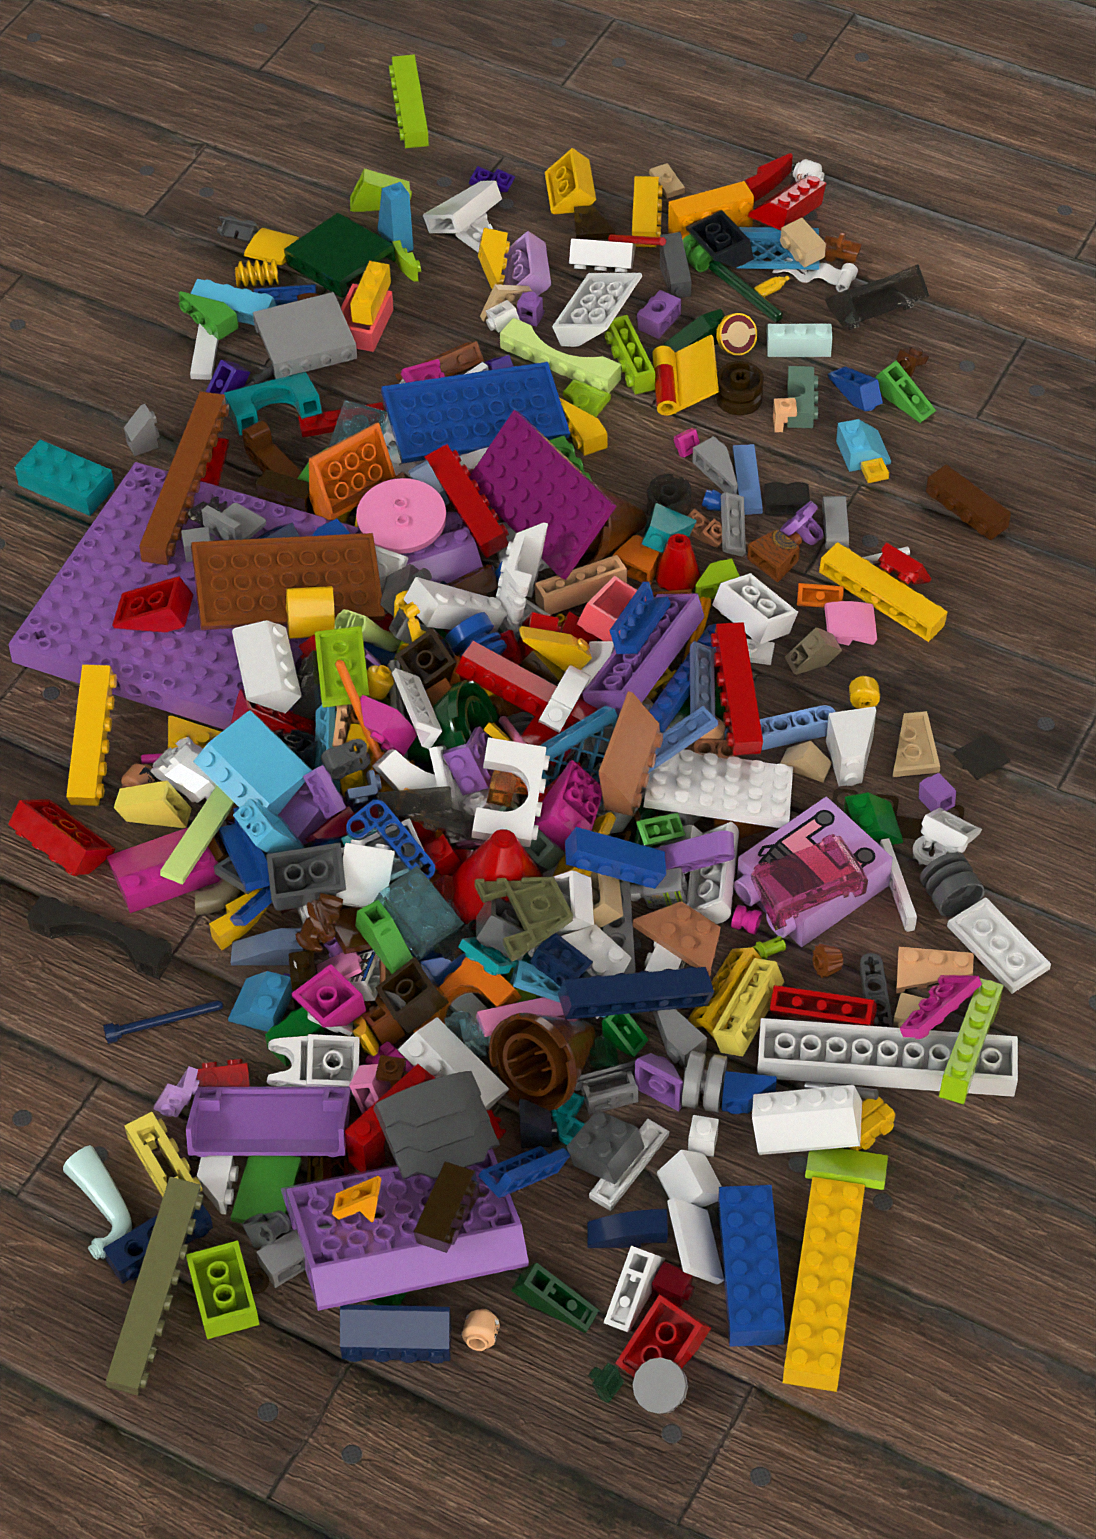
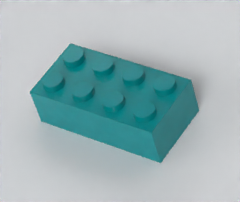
M39 440L14 467L19 486L88 516L93 514L115 488L111 469L43 440Z

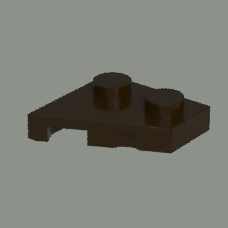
M595 206L574 207L576 239H608L609 235L615 234V230Z

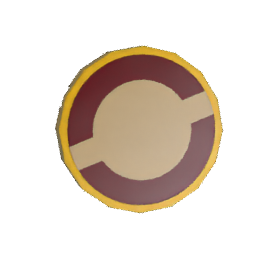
M732 313L725 316L718 325L716 338L721 349L728 354L743 355L754 347L757 340V329L749 316L743 313Z

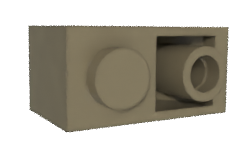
M816 627L785 656V659L793 673L797 675L826 666L842 649L832 633Z

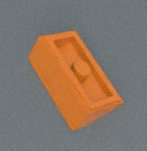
M799 583L797 606L825 608L826 603L843 601L844 586Z

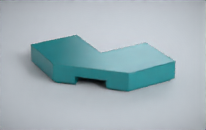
M573 1093L568 1102L556 1110H550L553 1121L557 1122L559 1140L566 1145L571 1142L586 1124L575 1119V1116L584 1104V1097Z

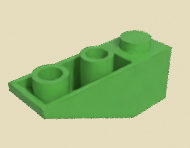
M182 291L178 293L180 309L190 315L195 323L203 326L209 335H213L220 340L239 329L237 313L224 302Z
M379 900L357 911L355 927L391 974L413 958L393 918Z

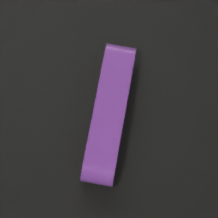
M716 831L654 849L665 851L666 869L682 868L683 873L733 860L735 858L734 833L730 831Z

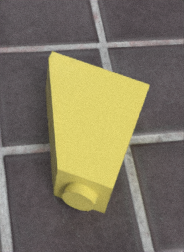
M168 780L120 788L114 805L115 810L126 822L176 828H187L192 810Z

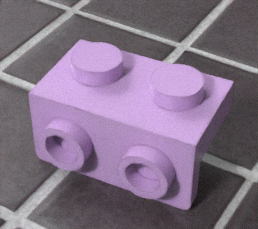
M188 1066L176 1086L167 1084L153 1109L159 1111L164 1116L178 1117L184 1106H188L191 1096L195 1095L199 1085V1080L196 1079L198 1069Z

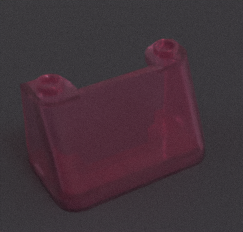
M835 834L826 836L820 843L771 863L762 862L754 867V871L751 874V881L775 931L787 926L785 920L792 916L794 919L798 918L800 912L842 895L844 898L849 897V892H852L856 898L865 894L868 886V879L864 870L843 838L835 836Z

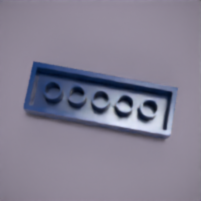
M772 1185L719 1187L718 1211L729 1347L784 1345L785 1322Z

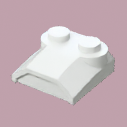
M942 808L926 814L921 823L923 826L921 829V833L924 835L923 838L931 843L938 842L944 845L945 850L950 853L965 852L968 843L974 840L982 831L981 828Z

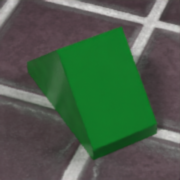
M630 1014L605 1016L602 1020V1039L630 1057H635L649 1040Z

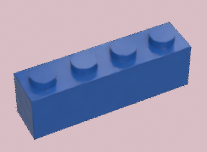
M575 827L565 840L566 865L654 889L666 876L665 851Z

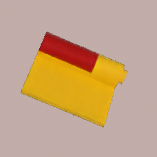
M712 335L677 352H674L668 346H659L653 350L656 407L659 414L664 416L675 414L719 392L714 338Z

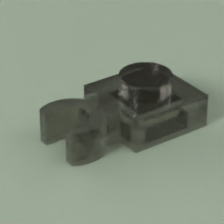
M217 496L213 497L209 504L203 501L188 510V518L204 526L201 510L208 505L222 513L227 509V501L219 504V497Z

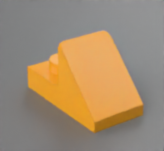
M376 1176L336 1193L332 1214L340 1220L360 1211L373 1223L381 1178Z

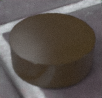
M252 1268L247 1271L252 1294L264 1292L269 1285V1277L261 1268Z

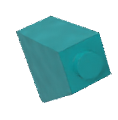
M655 503L647 520L642 545L663 553L668 539L672 535L684 534L689 538L697 520Z

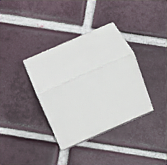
M680 1150L657 1171V1176L669 1199L676 1197L701 1208L718 1202L719 1187L722 1186L704 1153Z

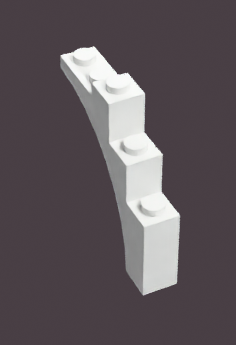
M389 749L372 765L399 796H401L404 788H408L428 800H431L429 797L431 795L442 807L435 775L411 764L396 750ZM497 771L491 783L500 780L507 783L513 781V779L508 776L509 772ZM453 779L461 811V807H463L461 802L470 794L463 796L455 779Z

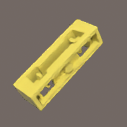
M753 959L712 1032L721 1053L744 1056L760 1027L761 1018H765L770 1009L774 985L782 986L784 983L776 961ZM729 1017L734 1018L732 1022L728 1021ZM726 1023L730 1029H724Z
M150 1112L124 1125L129 1142L162 1198L168 1182L164 1171L151 1151L157 1148L155 1139L158 1140L160 1151L176 1176L174 1178L200 1184L197 1177L192 1178L189 1174L191 1168L186 1158L180 1159L177 1154L179 1148L173 1137L168 1139L165 1134L168 1130L161 1118L157 1120L153 1112Z

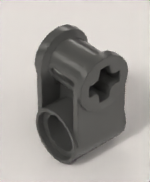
M353 739L340 746L329 748L321 755L322 762L333 780L342 779L349 774L363 770L369 766L371 761L367 753V744L361 739Z
M279 1210L254 1215L242 1223L254 1248L272 1244L277 1236L289 1232L292 1228L289 1217Z

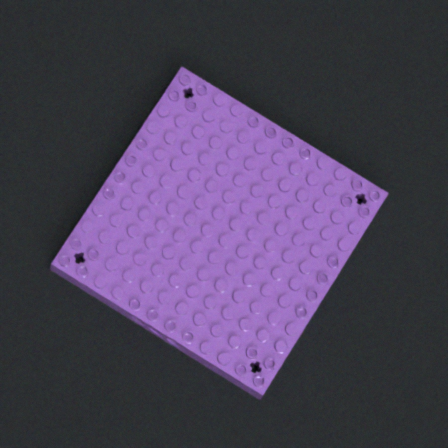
M135 462L9 642L12 662L79 684L82 664L109 665L113 673L117 675L116 688L112 689V694L225 730L232 724L231 720L238 692L240 689L244 690L232 634L234 628L201 630L193 561L186 562L182 537L180 541L177 540L175 555L170 558L168 565L141 561L139 545L168 471ZM200 481V490L198 493H195L194 506L192 509H189L188 521L186 525L183 524L182 530L204 527L201 510L207 505L222 513L233 503H238L266 519V525L250 539H255L276 526L292 522L300 537L312 536L318 527L333 520H327L324 517ZM342 523L351 534H360L357 527ZM214 535L215 541H221V540H222V539H220V538H218L217 536ZM180 576L194 594L185 627L179 630L165 633L117 629L112 626L121 595L124 592ZM309 638L289 639L298 680L306 668V665L299 657L303 653L298 646Z

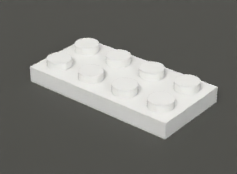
M986 897L948 921L947 927L974 953L1011 994L1050 970L1051 963Z

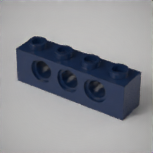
M203 1204L200 1210L195 1209L193 1219H196V1225L193 1234L187 1235L185 1244L190 1243L196 1238L204 1237L213 1228L211 1216ZM157 1215L103 1248L107 1263L122 1284L139 1276ZM136 1252H142L138 1256H132Z

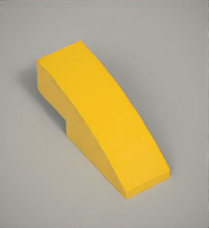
M263 888L255 889L251 893L245 894L226 904L227 914L209 923L211 936L221 950H224L232 942L245 935L264 914L268 906L246 926H234L230 920L235 912Z

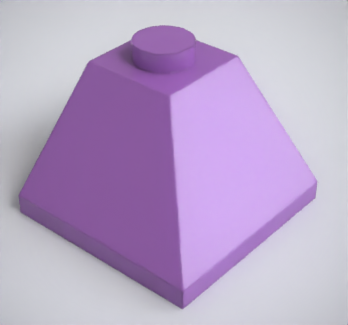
M652 1053L639 1057L635 1061V1083L638 1091L680 1111L682 1108L683 1081L674 1065L666 1058Z

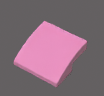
M853 601L825 604L827 632L832 633L838 643L849 646L852 640L874 645L877 641L873 604Z

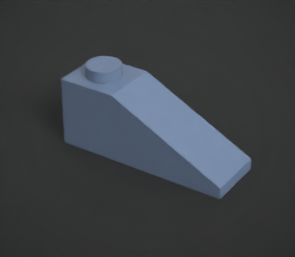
M278 928L232 942L231 965H289V953L306 951V949L298 944L295 935L297 932H301L302 928Z

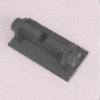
M219 216L222 226H218L217 233L223 237L235 239L238 232V240L250 243L254 235L260 230L258 225L251 220L240 221L233 216Z

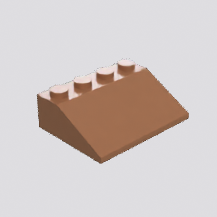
M630 691L627 692L599 769V777L605 810L633 816L635 808H639L641 805V791L643 787L646 788L648 785V771L650 767L653 768L655 765V751L657 747L660 748L662 745L663 734L660 733L658 721L635 694Z

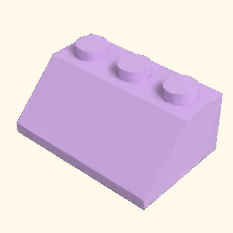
M527 231L509 247L508 254H504V258L508 259L506 269L502 270V274L505 275L503 285L529 286L532 292L539 296L551 286L546 243Z

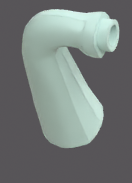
M89 1145L75 1152L65 1162L63 1171L84 1191L112 1225V1230L106 1237L95 1238L91 1241L92 1244L88 1246L91 1255L98 1260L99 1258H105L104 1247L132 1231V1220L126 1204L108 1170L93 1146Z

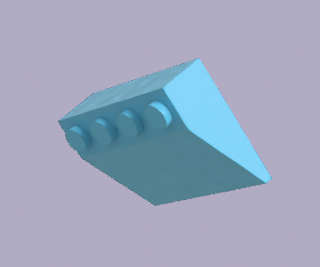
M251 710L212 739L193 761L239 808L251 798L276 815L282 811L304 784L303 776L313 771Z

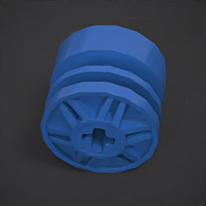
M485 612L467 618L454 627L445 637L446 642L454 653L463 651L460 654V659L473 641L498 655H501L507 648L505 641L500 640L501 635L498 632L489 634L494 628V624Z

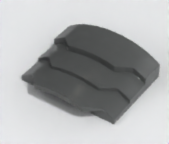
M472 1071L449 1074L420 1083L375 1104L374 1112L403 1180L419 1174L437 1179L445 1161L465 1168L482 1163L488 1150L500 1145L490 1123V1117L480 1097L481 1092Z

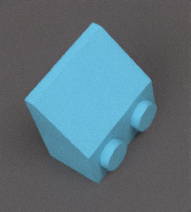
M860 419L838 423L836 442L849 472L861 470V462L882 458L885 465L891 464V459L877 429Z

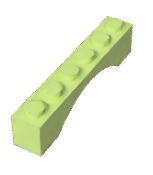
M513 318L500 332L501 349L534 363L548 362L550 370L572 380L576 379L607 393H610L621 380L620 363L603 356L578 357L559 352L540 340L531 325Z

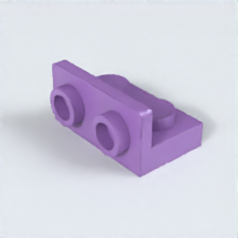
M323 765L303 776L326 819L346 809L342 795L337 791L330 773L326 771Z

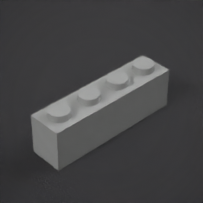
M322 1224L319 1226V1228L321 1229H328L331 1227L328 1224ZM292 1228L289 1232L283 1234L282 1237L275 1240V1242L270 1245H263L256 1252L260 1267L265 1271L275 1288L305 1270V1255L297 1229L293 1230Z

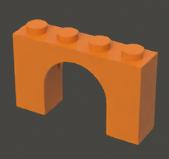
M466 957L462 961L461 966L455 972L448 974L444 979V983L439 986L449 1003L413 1032L415 1033L437 1017L446 1025V1014L449 1006L456 998L467 993L481 994L496 1007L517 1003L522 996L501 974L491 975L484 970V966L479 962L472 961Z

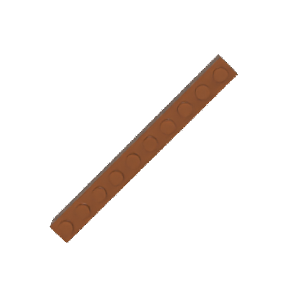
M200 391L140 542L139 548L142 562L168 565L170 558L175 555L177 540L180 541L182 537L181 530L183 524H187L188 511L194 506V496L200 490L201 477H205L206 464L211 461L212 449L217 446L218 433L223 430L224 417H228L229 404H226V397L223 394Z

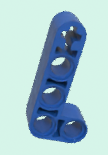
M371 801L348 820L346 832L350 838L361 840L375 829L387 845L390 846L391 850L395 851L396 856L414 878L424 882L433 877L435 864L383 801ZM374 806H379L383 809L384 815L380 818H373L370 815V809ZM361 822L365 829L362 833L355 834L350 829L351 824ZM390 825H394L399 829V835L391 838L386 834L385 829ZM405 844L412 845L415 849V854L411 857L404 856L401 852L402 846ZM419 854L422 856L419 859L422 866H429L428 875L425 873L420 875L418 873L420 867L416 862L413 866L410 864Z

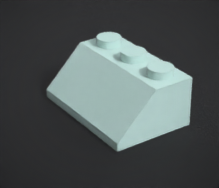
M766 324L767 357H831V324Z

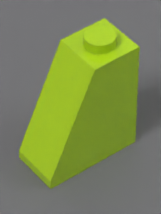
M364 168L350 196V211H380L382 188L398 182L403 184L411 199L412 191L410 190L409 181Z

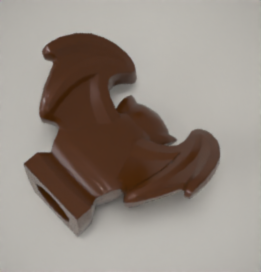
M320 893L318 900L314 899L311 903H307L309 918H306L301 932L295 934L296 940L302 948L313 952H321L323 947L320 944V940L325 944L334 939L336 935L334 925L339 918L340 908L343 904L342 898Z

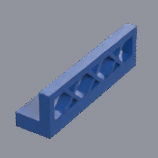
M643 582L609 630L616 654H638L671 605L669 597L653 596L650 582Z
M239 807L233 808L234 813L239 809ZM235 819V824L220 827V838L246 892L270 886L267 860L262 850L253 843L238 821Z
M538 1146L481 1170L478 1177L498 1198H501L558 1173L571 1154L565 1148L549 1154L542 1146ZM493 1177L499 1178V1182L497 1183Z

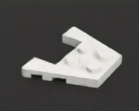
M597 925L561 936L593 961L591 968L583 975L585 978L595 975L611 976L624 973L632 959ZM540 944L528 951L527 954L533 957Z

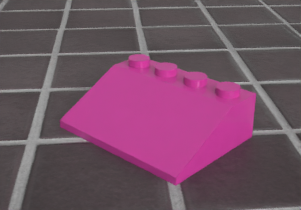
M188 828L106 857L130 913L219 882L220 877L214 872V866L218 862L215 860L209 847L207 846L183 885L160 876V871Z

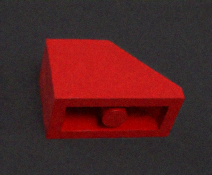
M442 828L421 841L424 851L433 861L436 870L443 878L454 872L462 864L461 859Z

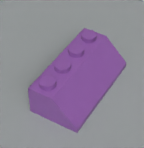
M468 527L440 535L432 544L419 551L401 554L409 558L406 566L412 564L419 571L423 568L428 569L432 575L430 581L436 583L441 581L449 583L483 566L476 542Z

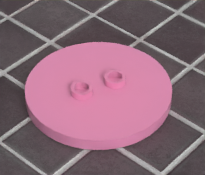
M392 479L374 486L362 497L356 513L357 525L360 534L373 533L375 546L398 554L412 553L429 546L440 536L446 524V507L441 495L430 485L414 479Z

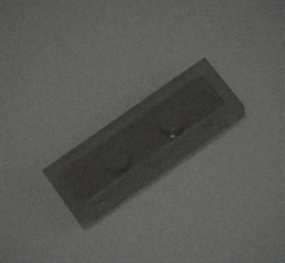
M450 786L377 793V800L383 801L396 817L453 812ZM378 806V817L380 818L384 815V811Z

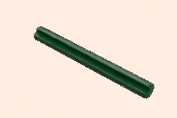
M715 260L710 261L709 269L771 320L774 322L782 320L783 312L725 265Z

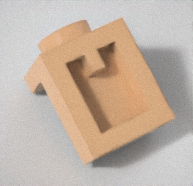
M795 398L774 399V432H783L784 423L788 422V417L797 416Z

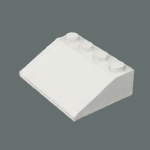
M588 273L552 326L560 345L580 346L606 331L642 278V274Z

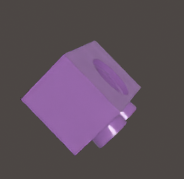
M659 290L655 296L649 299L648 304L638 311L636 317L638 320V330L660 339L681 315V299Z

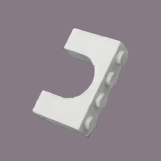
M488 738L483 768L515 774L525 783L528 790V798L522 806L508 812L476 807L471 838L487 840L495 831L506 829L513 832L524 847H530L531 840L537 839L539 826L534 825L535 816L540 817L542 802H538L539 793L544 794L546 779H542L543 770L548 771L550 756L545 755L546 747Z

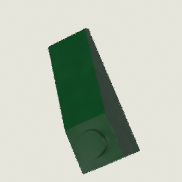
M721 308L703 314L664 342V346H668L674 352H677L709 335L713 336L714 345L718 344L716 338L717 327L726 315Z
M537 1262L523 1269L511 1289L513 1293L532 1307L584 1333L588 1331L599 1312V1309Z

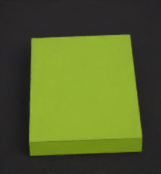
M843 1148L810 1150L805 1178H825L863 1184L867 1188L884 1190L888 1155Z

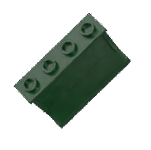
M336 213L284 249L287 266L329 291L334 292V294L341 298L348 294L346 284L364 272L369 261L378 262L384 257L393 262L396 261L395 248L390 241L381 238L376 233L369 231L340 213Z

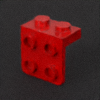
M242 1059L227 1060V1066L217 1067V1062L202 1063V1069H198L197 1073L198 1087H250L249 1063L243 1064Z

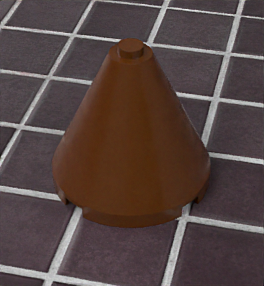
M594 483L617 507L574 568L577 569L603 560L633 535L641 531L647 521L644 511Z
M532 1013L511 1015L501 1021L491 1035L489 1043L491 1067L497 1066L502 1078L501 1081L509 1088L506 1094L516 1104L519 1105V1099H525L547 1110H556L568 1102L574 1093L596 1037L595 1030L586 1020H566L564 1017Z

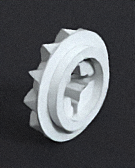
M924 836L918 838L913 845V858L918 860L919 865H928L936 858L950 853L945 850L944 845L938 842L931 843L925 840ZM934 846V856L930 857L929 851Z

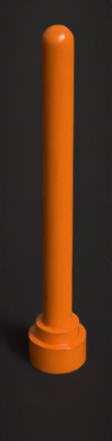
M337 660L335 666L373 754L371 756V765H374L385 752L381 751L378 742L370 737L371 732L364 726L360 698L345 662Z

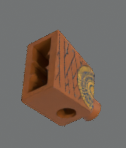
M774 530L748 544L747 559L773 580L779 582L798 562L799 545L802 543V538L796 532L787 537L780 530Z

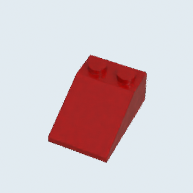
M180 576L124 592L121 595L112 626L117 629L165 633L179 630L185 627L194 594Z
M659 1294L615 1364L633 1377H635V1373L643 1363L660 1357L674 1361L682 1369L699 1349L711 1327L669 1297Z

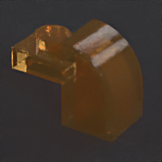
M495 770L492 774L486 803L510 808L514 793L528 795L525 783L518 776L509 772Z

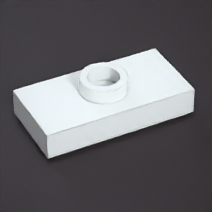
M747 639L750 662L771 665L775 643L765 642L759 644L752 639Z

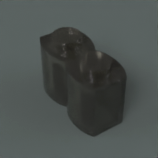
M771 482L764 485L765 515L774 517L784 515L795 516L800 508L810 502L809 484L802 482L789 484Z

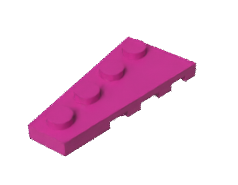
M941 975L938 978L939 985L932 986L928 991L930 994L929 998L922 999L918 1004L920 1009L913 1011L900 1027L902 1036L922 1039L928 1036L931 1029L942 1023L949 1013L958 1009L959 1004L966 998L971 997L974 991L982 985L979 976Z

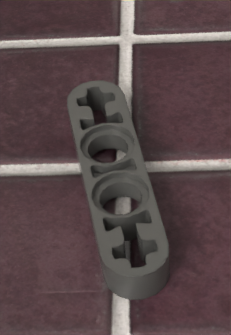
M865 954L860 960L859 969L863 996L865 999L874 1000L876 1004H881L885 1008L882 1012H876L874 1026H878V1022L882 1020V1027L893 1028L883 961L877 954ZM868 963H872L874 966V974L870 975ZM878 983L881 989L872 991L868 988V984Z

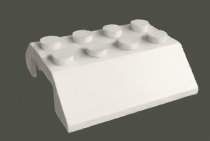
M541 523L516 533L514 542L509 541L506 555L509 556H506V559L504 558L500 572L503 573H501L496 599L501 602V606L507 611V614L500 628L503 632L513 630L517 642L520 637L519 628L526 605L525 597L532 598L535 583L537 582L548 523Z

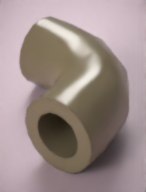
M220 878V881L213 888L195 891L196 915L209 914L224 909L226 904L238 897L241 890Z

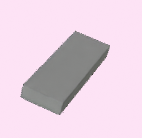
M724 491L721 495L722 550L725 553L743 557L746 554L744 497Z

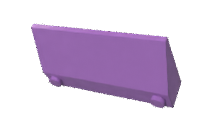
M198 1087L186 1126L188 1155L199 1157L345 1156L347 1146L344 1131L349 1127L350 1087Z

